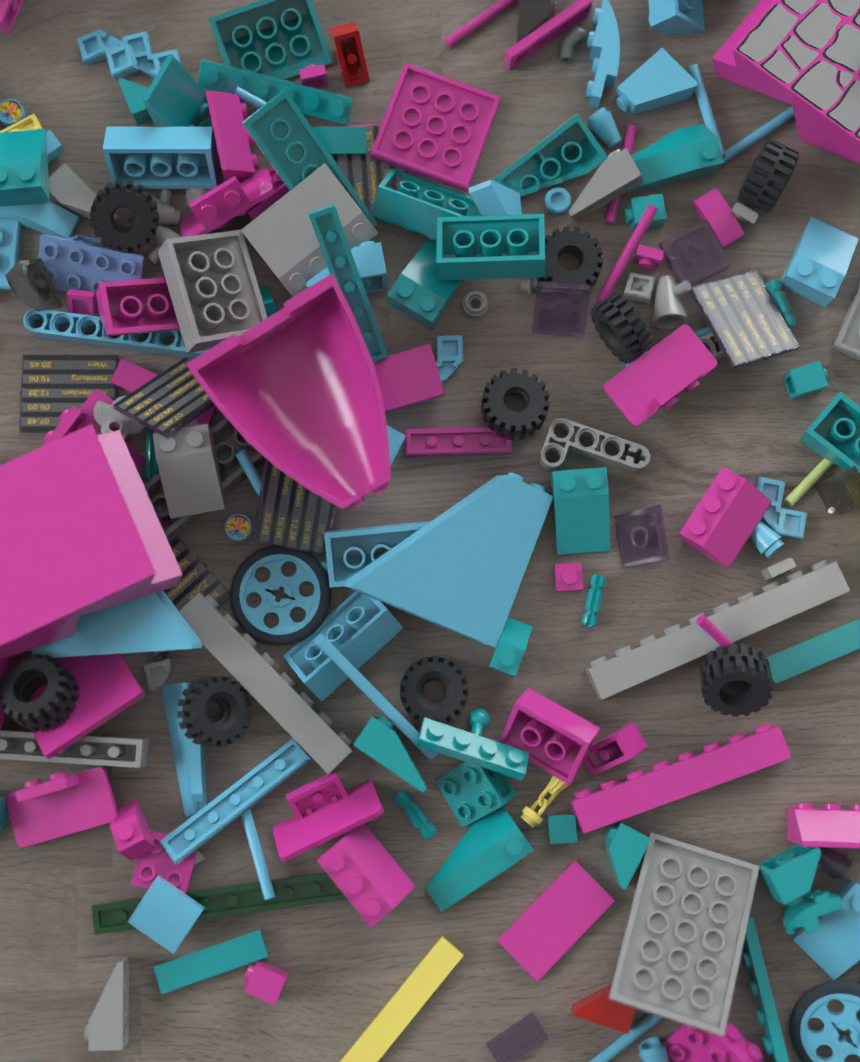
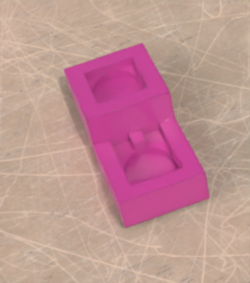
M716 188L692 201L703 225L708 224L718 247H724L744 235L734 213Z

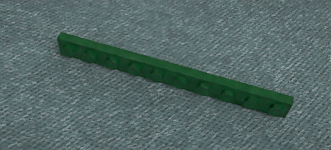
M326 872L273 879L271 883L275 898L264 900L260 882L186 892V895L205 907L197 920L347 899ZM143 898L94 904L92 906L94 934L137 929L128 921Z

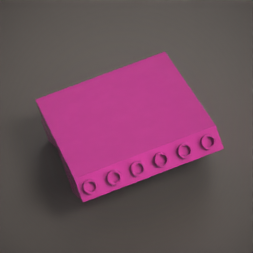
M90 424L0 466V659L72 637L81 615L178 585L182 572L120 430L97 435L93 425Z

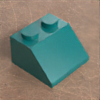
M795 845L757 865L760 866L758 875L771 898L789 906L797 904L804 899L803 895L810 892L821 855L819 847Z

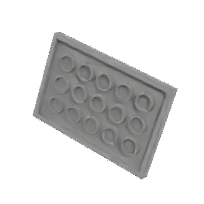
M651 832L649 834L651 841L644 853L608 1000L723 1037L760 866Z

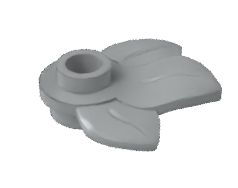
M127 396L118 397L111 405L103 401H98L95 404L93 415L95 422L101 426V434L113 432L110 429L116 427L119 428L125 440L128 435L138 434L144 429L146 425L117 410L119 407L115 404Z

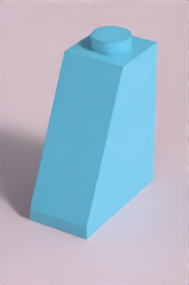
M661 48L617 87L614 100L620 110L627 112L632 117L689 99L694 94L698 82Z

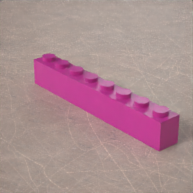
M769 723L754 727L755 732L745 736L744 732L729 736V742L719 745L718 741L702 746L704 750L702 752L694 754L693 751H687L677 755L678 760L669 764L667 760L652 764V770L642 773V770L638 769L625 774L627 777L625 780L616 782L614 778L600 783V789L590 791V788H585L575 792V798L569 800L580 831L582 833L593 831L792 758L780 726H770Z

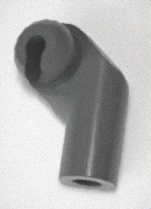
M582 27L572 28L562 38L560 61L562 63H571L573 61V47L577 43L582 44L586 42L588 33Z

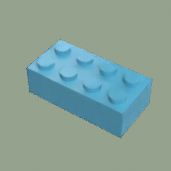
M106 127L103 153L112 185L119 180H122V183H127L128 180L133 181V185L137 187L139 184L142 185L144 189H214L218 186L220 165L213 127Z

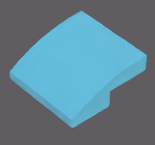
M158 876L135 909L128 923L174 954L205 907Z

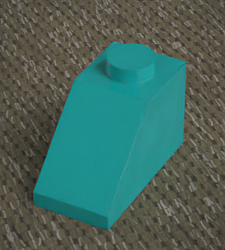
M508 617L488 667L515 677L533 626Z
M617 821L616 825H610L604 839L607 840L605 846L616 882L620 887L626 889L651 839Z

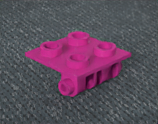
M151 831L156 848L138 857L130 885L149 889L155 879L160 876L186 894V891H189L191 886L190 877L198 849L176 865L159 842L168 834Z

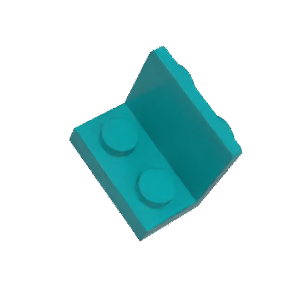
M468 762L462 763L435 779L436 785L462 827L502 807L517 794L506 775Z

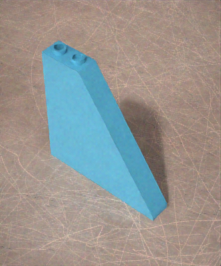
M509 472L508 475H497L346 580L344 586L476 642L496 648L554 496L545 493L546 488L535 483L529 485L523 482L524 478L518 474Z
M162 590L81 615L72 637L32 649V658L34 654H41L43 657L47 654L57 658L202 648V642Z

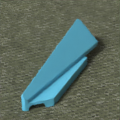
M190 683L164 684L161 686L184 814L186 817H192L207 805L205 746L193 743L194 738H187L184 734L188 730L181 729L179 723L183 722V718H177V711H182V706H178L179 699H185L182 692L184 689H190Z

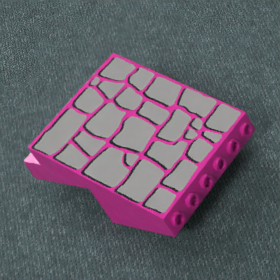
M761 0L712 57L716 75L791 104L799 140L860 164V0Z

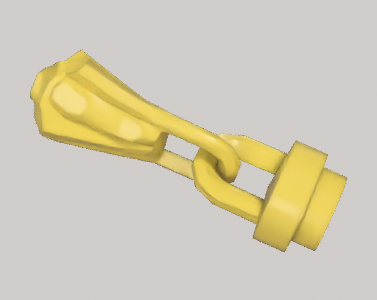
M552 776L538 800L530 808L528 806L524 807L521 818L532 828L536 824L540 825L543 821L540 816L546 807L569 785ZM549 792L551 796L546 800L544 797ZM539 805L541 809L536 813L534 809Z

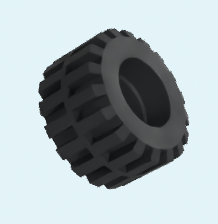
M771 138L767 140L740 188L738 200L766 214L771 211L798 163L799 152Z
M734 643L728 644L727 647L721 645L716 647L717 651L711 650L707 654L708 658H704L702 666H700L702 697L707 706L711 705V709L715 712L720 711L721 715L727 716L731 714L732 717H738V715L743 714L744 716H749L751 712L757 713L761 711V707H766L769 704L768 700L772 699L773 696L772 676L769 660L766 659L762 651L757 652L756 647L751 646L748 648L746 644L742 643L739 646H734Z
M34 654L33 658L28 655L23 657L22 662L16 661L12 664L14 668L11 671L7 670L5 672V680L0 681V687L2 688L0 690V706L8 716L26 730L30 729L32 732H38L40 729L46 732L49 731L50 726L57 728L60 726L59 722L63 719L66 721L70 717L68 713L75 710L76 705L74 701L79 699V694L76 692L79 690V686L75 682V677L56 658L54 659L47 654L44 657L41 654ZM48 684L43 695L37 700L30 702L34 692L41 686Z

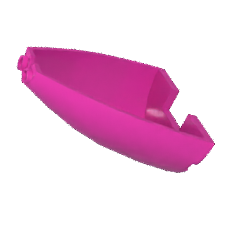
M331 273L283 303L285 307L239 336L233 334L186 365L213 403L246 441L273 465L310 491L341 509L349 506L353 510L366 502L363 496L372 491L376 496L389 488L387 483L391 480L389 438L384 402L373 361L355 317Z

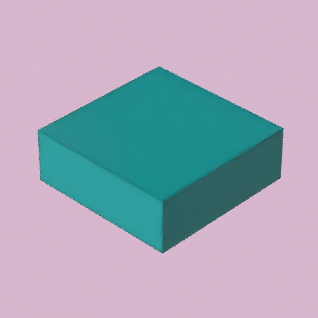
M575 814L547 815L549 844L577 842Z

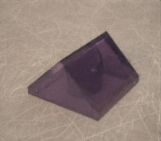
M661 505L614 516L622 568L659 564L670 559Z

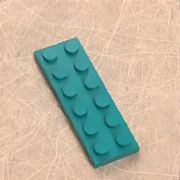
M287 90L281 91L241 122L289 191L325 163L373 227L378 225Z

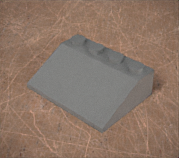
M325 163L241 229L249 242L293 297L307 289L306 282L327 267L308 212L334 203L350 249L369 241L378 234L365 214Z
M241 230L166 239L158 250L187 353L209 350L233 334L239 336L268 318Z

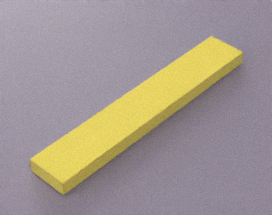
M441 936L340 1062H378L464 956L463 953Z

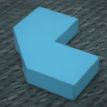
M102 30L94 31L77 39L83 63L87 66L107 58L111 75L115 79L139 70L133 47L129 43L110 36Z
M147 32L122 37L123 41L133 47L139 71L155 79L169 54L174 56L181 64L177 49L152 54Z
M463 335L436 336V365L442 385L463 364Z
M758 477L756 488L772 501L762 517L768 527L780 536L802 540L807 513L781 508L785 488L784 481Z

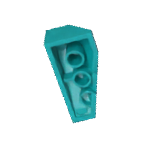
M576 113L493 180L519 192L521 197L585 175L605 161L607 154L579 114Z
M704 124L679 128L631 157L640 171L644 182L627 192L715 174L724 164L717 137Z
M502 806L471 824V827L458 842L455 849L425 889L442 912L532 852L533 848Z

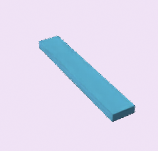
M320 633L314 639L316 645L417 746L419 732ZM417 746L429 760H432L438 754V752Z
M292 738L159 842L174 863L178 865L311 761L310 757L299 743Z

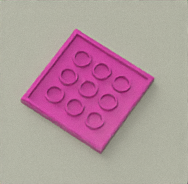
M405 62L370 157L467 192L501 97Z
M121 653L56 658L75 677V682L79 686V690L76 691L79 694V699L74 701L76 708L68 713L70 717L66 721L63 719L59 722L60 726L57 728L50 726L49 731L46 732L40 729L38 732H33L46 758L51 759L146 696ZM48 684L38 688L32 695L30 702L41 697Z

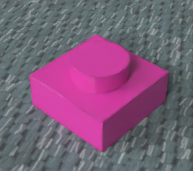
M309 65L305 69L299 70L302 85L314 88L328 87L324 65Z
M638 245L632 263L638 264L640 268L646 270L658 269L664 251Z
M69 289L66 294L68 313L97 316L96 292Z
M582 563L554 565L556 592L584 590Z

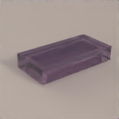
M531 1012L488 1041L486 1046L496 1062H515L549 1037L534 1013Z

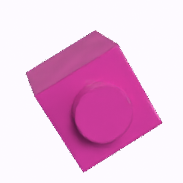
M258 960L255 966L250 964L243 978V981L247 982L244 991L275 1006L289 973L263 960Z

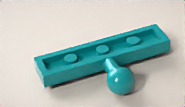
M474 709L469 714L468 722L472 727L471 733L424 718L417 746L519 780H523L526 775L529 752L482 737V731L490 723V716L484 709Z

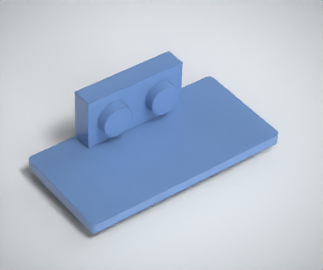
M42 234L39 240L37 285L63 292H68L69 289L96 292L99 282L142 279L144 256L130 252L122 253V249L119 248L113 251L109 244L104 246L101 243V239L81 234H75L68 239Z

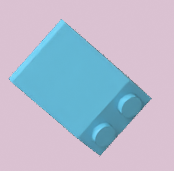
M811 217L781 277V286L822 307H826L835 298L841 286L858 238Z
M366 241L352 248L351 252L366 293L388 290L387 271L381 242ZM328 267L307 281V288L330 274Z
M848 878L834 892V894L840 896L844 908L817 917L821 929L806 932L804 927H802L792 938L834 980L860 960V884Z

